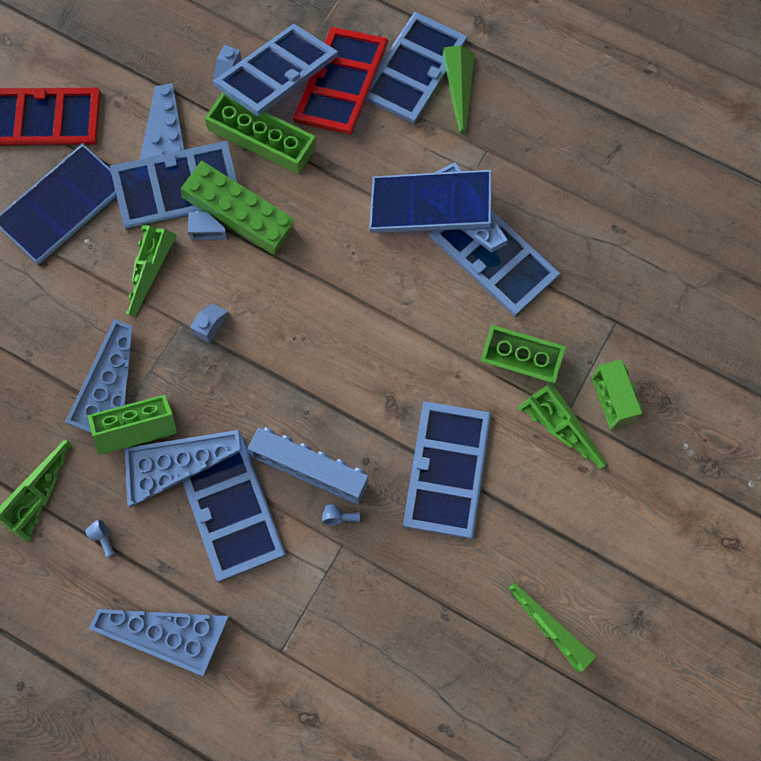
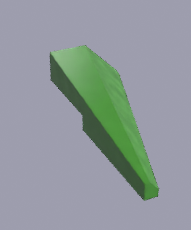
M461 45L444 47L443 60L450 84L449 92L459 132L466 133L475 54Z
M146 225L141 227V231L144 233L143 239L138 242V246L141 248L135 259L131 281L134 284L133 293L129 294L128 298L131 300L129 309L126 311L128 315L136 316L177 234L166 229H157Z
M549 382L517 407L519 411H524L532 417L531 419L534 422H539L546 427L549 433L567 446L579 451L585 459L588 458L597 464L599 469L607 464L553 383Z
M63 440L0 505V524L26 542H30L32 538L31 534L35 525H38L40 520L38 518L42 508L46 506L56 483L58 471L65 462L64 457L67 450L72 446L68 441Z
M514 583L508 588L543 635L553 640L576 672H582L596 658L591 651L517 584Z

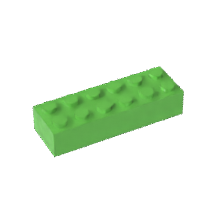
M223 92L205 117L206 126L209 131L298 175L316 149V137L267 112L256 116Z
M202 160L181 187L183 199L202 211L208 212L213 218L273 255L276 254L294 228L295 219Z

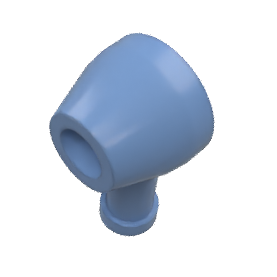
M334 504L325 506L322 515V523L324 525H337L341 522L351 521L360 522L359 512L341 514L338 506Z
M101 519L96 520L86 529V535L90 541L100 540L105 552V558L114 555L115 551H113L108 540L109 531L106 524Z

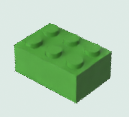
M622 359L599 365L591 377L610 430L630 425L642 414V405L636 399L635 386L632 382L630 383L628 368L623 364Z

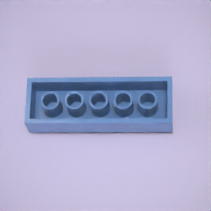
M266 427L264 429L257 428L247 448L253 459L356 505H359L368 485V475H366L364 470L357 467L355 469L347 467L348 464L342 460L337 459L334 461L329 459L330 456L321 451L318 453L313 452L311 447L300 443V445L295 444L291 438L284 435L279 437L275 435L273 430Z

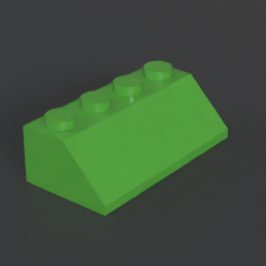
M491 325L480 362L555 384L566 346Z
M165 395L88 415L98 455L109 454L119 449L130 448L137 444L148 443L155 439L177 434L173 415Z

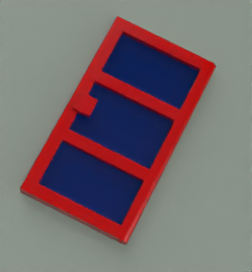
M331 27L324 43L338 51V57L309 78L293 116L294 122L352 135L389 40L385 37ZM321 50L318 59L325 54L324 51Z
M99 87L0 88V145H81L82 143L84 145H96L101 94Z

